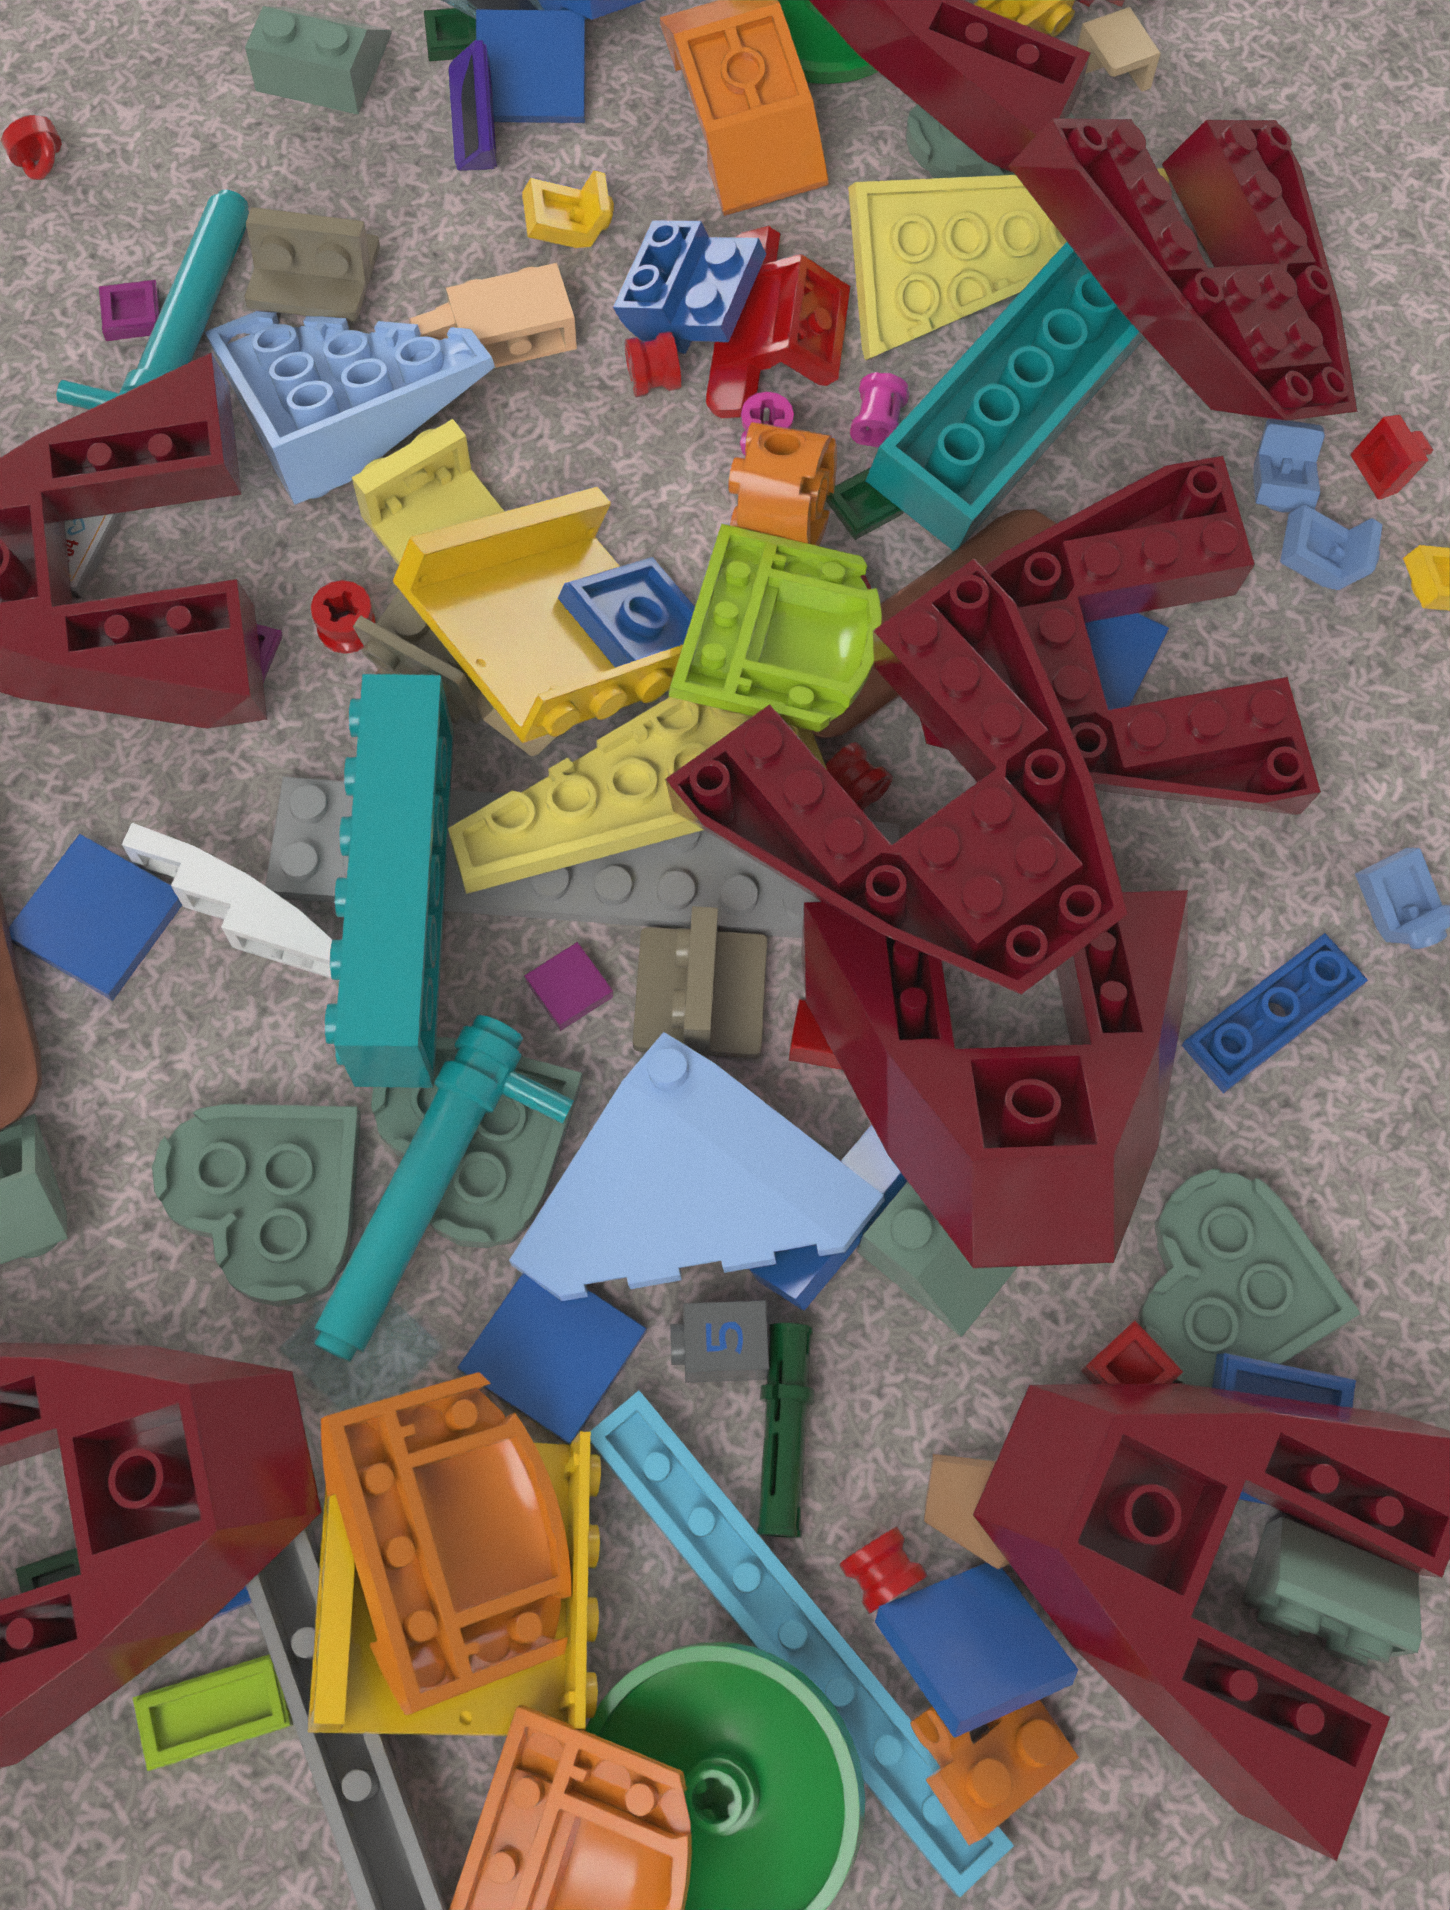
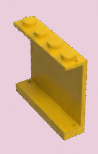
M598 487L411 536L393 579L394 584L522 743L548 734L552 737L559 736L568 731L573 725L595 717L599 720L606 719L615 714L620 708L639 701L643 703L655 701L670 690L683 645L615 668L558 599L564 583L620 567L595 537L611 505V502Z
M580 1431L570 1445L534 1443L549 1474L558 1500L569 1550L571 1597L561 1599V1611L555 1639L568 1637L565 1654L408 1715L404 1714L394 1697L370 1647V1643L377 1641L336 1495L327 1496L325 1483L308 1733L507 1736L516 1707L521 1704L568 1723L574 1729H585L586 1718H593L595 1715L598 1696L596 1673L586 1672L587 1642H595L599 1624L598 1600L596 1597H588V1568H596L600 1551L598 1525L589 1524V1497H597L601 1480L599 1454H590L591 1432Z

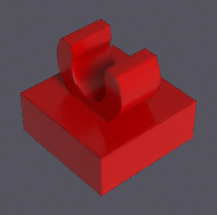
M1399 414L1384 416L1350 455L1376 498L1380 500L1397 494L1428 462L1426 455H1430L1434 449L1423 432H1411Z

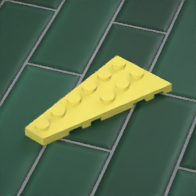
M1157 168L1160 175L1169 183V178L1164 168ZM1016 175L855 182L848 187L861 345L865 361L1021 292L1067 242Z
M669 697L596 740L597 748L573 762L566 758L548 769L549 776L523 792L512 790L449 827L448 832L466 894L702 831V828L673 811L665 779L752 716ZM788 725L827 770L812 730Z

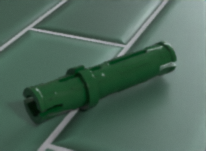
M772 1323L769 1325L770 1343L767 1384L760 1386L759 1399L762 1402H766L761 1463L760 1509L756 1533L761 1536L801 1538L802 1530H800L805 1466L807 1405L814 1404L815 1389L808 1387L813 1327L798 1323Z

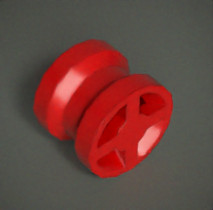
M672 332L658 333L654 340L642 342L637 337L625 339L626 363L630 380L634 384L633 391L635 397L647 396L652 388L664 387L668 391L681 389V370Z
M340 580L326 584L313 596L310 606L312 618L317 627L318 637L324 646L334 652L344 654L358 652L363 649L364 646L353 625L359 616L376 624L371 600L365 589L354 582ZM349 611L347 616L340 617L339 619L333 617L340 612Z
M857 742L843 747L825 765L827 771L862 811L869 804L878 801L888 790L893 780V776L883 766L874 767L867 760V751Z
M898 1526L871 1541L839 1563L845 1576L856 1579L862 1588L863 1597L861 1602L868 1614L873 1613L879 1606L888 1603L928 1577L922 1565L910 1561L903 1549L905 1538Z

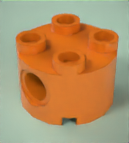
M751 422L746 436V457H735L730 469L729 493L738 495V506L733 510L730 526L820 546L830 514L829 510H824L827 494L830 495L829 492L834 493L836 481L837 443L835 438L822 433Z

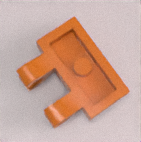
M1040 1700L987 1723L989 1729L973 1742L970 1738V1731L954 1738L933 1706L910 1722L918 1740L929 1750L940 1766L937 1771L925 1780L968 1845L987 1836L1079 1759V1756Z

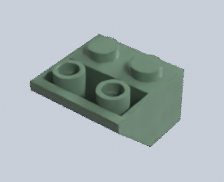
M1284 1517L1266 1523L1241 1601L1242 1604L1259 1610L1257 1623L1290 1637L1297 1638L1300 1630L1316 1634L1327 1639L1324 1647L1325 1652L1360 1666H1367L1368 1659L1389 1663L1390 1657L1418 1653L1422 1640L1418 1573Z

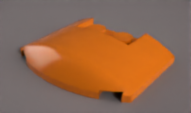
M480 1372L321 1418V1446L327 1496L336 1495L377 1641L370 1643V1647L383 1676L405 1715L415 1713L565 1654L568 1637L555 1639L561 1611V1599L571 1597L569 1550L558 1500L541 1456L516 1413L514 1412L505 1417L503 1412L486 1395L478 1390L491 1384Z
M522 1704L517 1706L449 1910H685L690 1880L692 1833L684 1796L687 1787L683 1771L582 1729H574L568 1723Z

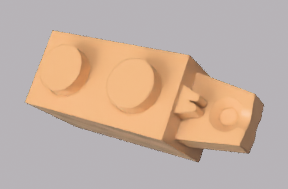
M557 263L540 267H527L518 272L482 280H469L460 285L447 287V303L436 307L433 311L409 318V324H418L421 333L420 337L426 336L443 340L444 338L448 339L447 332L450 327L471 329L492 356L495 368L577 349L575 317Z

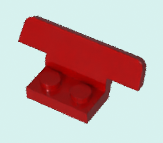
M770 226L742 232L736 236V238H759L766 256L729 342L714 343L706 404L710 411L719 418L741 417L743 404L749 397L757 394L760 371L770 369L779 362L792 368L817 385L828 386L839 378L851 286L802 254L777 260L781 233Z

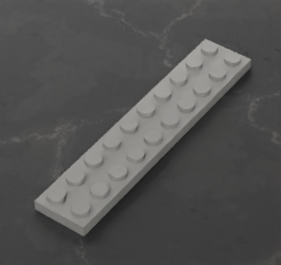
M283 777L265 883L267 888L283 899L335 903L336 880L338 877H347L349 857L341 855L339 840L340 822L342 816H352L353 796L346 795L344 781ZM451 789L449 827L502 797L505 793ZM871 821L891 845L899 840L900 823ZM705 830L466 894L448 833L444 911L691 929L692 906L718 908L717 932L802 938L804 902H821Z

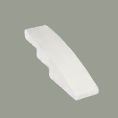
M131 823L122 846L132 863L143 870L174 879L171 886L183 907L224 919L221 928L232 948L331 978L330 948L332 939L303 912L250 875L199 848Z

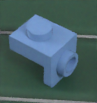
M1268 419L1266 421L1254 462L1253 480L1256 504L1266 505L1268 508L1278 512H1292L1304 504L1315 510L1320 495L1316 462L1325 437L1324 428L1321 425Z
M1304 504L1288 515L1280 563L1322 587L1340 590L1366 577L1375 570L1380 556L1379 544L1382 524L1370 518L1348 530Z
M1405 848L1355 873L1375 926L1385 942L1409 944L1411 949H1421L1434 945L1448 936L1446 929L1450 927V905H1442L1420 848Z

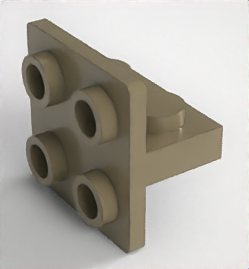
M251 207L246 220V227L254 270L244 295L246 306L257 310L304 316L346 318L347 321H356L380 250L379 237L366 234L364 221Z
M398 590L376 624L359 616L353 628L364 646L362 649L363 655L374 663L378 669L375 674L441 675L451 722L457 723L462 716L478 724L482 716L477 706V699L482 692L400 590Z
M692 906L691 929L643 928L640 935L633 1028L634 1050L647 1052L661 1034L665 1032L701 1055L758 1058L761 1055L767 953L766 936L763 934L717 932L718 908Z

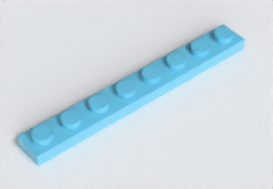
M637 1391L590 1431V1444L753 1646L793 1665L812 1680L832 1702L853 1739L859 1756L864 1783L952 1892L960 1898L1014 1845L998 1826L983 1839L968 1845L925 1780L937 1771L940 1766L929 1750L916 1737L910 1724V1718L644 1395Z

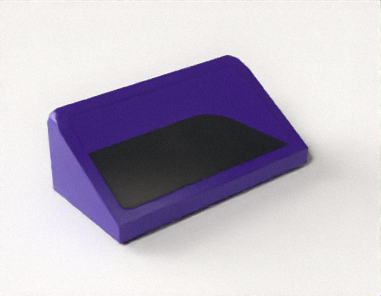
M475 40L452 60L448 69L454 160L459 171L488 170L497 167L490 60L487 45L484 44L483 40Z

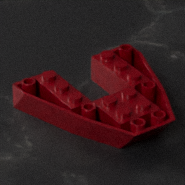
M809 0L861 58L982 159L1012 173L1014 172L1010 169L1009 164L1052 118L1069 117L1080 94L1091 52L965 0ZM1105 0L1120 7L1125 2V0Z
M1052 118L1009 164L1010 169L1120 311L1211 410L1283 421L1358 412L1341 308L1301 166L1291 149L1292 142L1289 134L1278 124L1277 120H1205L1162 163L1214 266L1212 268H1208L1197 248L1198 243L1195 234L1185 224L1171 197V187L1157 170L1146 148L1145 136L1133 123L1132 119Z
M212 352L51 427L0 457L1 693L25 700L205 729L267 720L255 606L237 579L72 604L65 521L242 495L230 387Z
M1223 456L1164 466L1004 551L986 564L983 569L1016 603L1092 776L1096 790L1298 815L1321 793L1288 677L1108 710L1085 626L1086 622L1237 594L1255 563ZM920 719L926 744L948 750Z
M972 559L873 630L874 668L977 782L892 845L770 704L668 776L665 781L672 809L675 813L839 913L880 934L1022 995L1128 915L1092 776L1017 605L975 559Z
M1188 890L1123 892L1128 915L1056 968L1071 1045L955 1049L942 960L880 934L839 913L823 902H804L801 956L806 1003L888 1156L972 1268L1115 1262L1157 1152L1187 994Z
M0 1342V1467L60 1448L81 1571L80 1575L0 1600V1769L22 1761L203 1628L322 1513L293 1371L151 1345Z
M1188 1384L1029 1385L973 1516L1071 1646L1239 1814L1337 1861L1390 1717L1191 1616L1241 1492L1344 1543L1418 1573V1575L1442 1578L1450 1559V1431L1393 1413Z

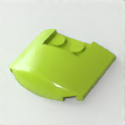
M721 523L671 682L669 697L748 716H754L770 704L787 725L820 732L829 726V723L844 713L857 698L866 684L874 664L873 630L881 625V606L877 588L868 590L860 577L866 575L867 564L863 557Z

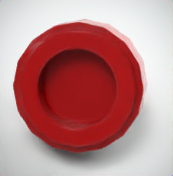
M28 115L15 120L4 130L1 138L2 145L10 162L17 167H22L25 174L33 180H42L50 173L55 162V153L60 151L62 145L61 138L53 122L47 117L40 115Z

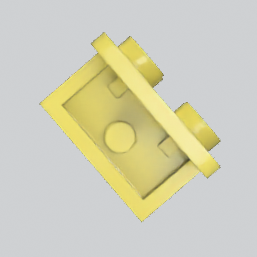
M453 419L436 429L423 431L412 443L386 458H378L371 461L360 473L352 477L361 517L398 565L411 536L504 512L472 471L466 435Z

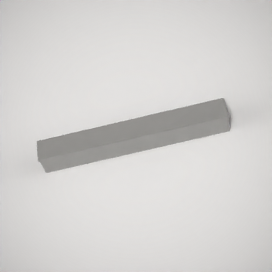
M309 1524L246 1585L358 1908L359 1910H449L447 1898L387 1734L307 1732L320 1549L311 1524Z

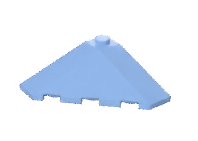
M255 311L205 332L276 474L294 505L308 499L322 497L330 490L350 482L352 477L360 473L367 464L382 457L495 368L492 356L474 332L467 328L450 327L447 332L448 339L438 340L432 337H420L421 333L418 324L378 321L374 326L375 332L368 334L349 330L346 318L306 316L303 320L305 326L292 327L286 324H279L276 312ZM237 334H250L228 344L230 339Z
M663 1032L622 1080L509 1259V1262L521 1273H525L561 1301L588 1297L587 1284L627 1278L630 1289L682 1280L680 1268L722 1261L724 1273L776 1264V1251L816 1244L819 1256L842 1253L849 1248L885 1199L880 1191L722 1068Z

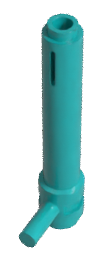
M228 189L220 190L217 194L209 197L136 369L128 372L120 392L117 393L61 380L56 393L59 403L90 410L192 361L247 228L246 220L249 215V206L244 197Z
M477 1015L471 1026H463L454 1044L458 1052L453 1061H445L434 1083L438 1091L314 1327L316 1331L320 1332L314 1342L315 1346L347 1362L352 1361L356 1351L364 1352L485 1113L494 1112L502 1094L563 1124L574 1100L515 1071L522 1056L518 1048L523 1041V1037L515 1029L485 1015Z

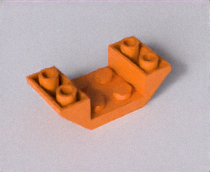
M717 0L660 17V25L675 71L682 70L707 144L708 170L723 216L827 186L828 174L814 102L780 2L777 0Z

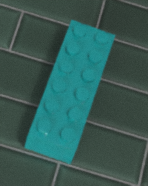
M1066 242L879 446L865 481L951 550L955 551L971 537L1141 344L1145 337L1120 311L1069 243Z
M362 674L361 699L352 698L349 705L351 737H358L356 757H347L344 768L345 792L347 796H353L352 816H342L340 822L339 840L341 855L349 857L347 877H338L335 885L336 916L344 917L342 940H332L330 948V974L332 980H339L337 1003H328L326 1007L325 1039L327 1044H334L336 1062L338 1065L345 1066L354 1087L434 1088L454 730L441 675Z

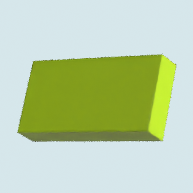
M270 1654L132 1697L147 1771H154L293 1726L291 1714Z

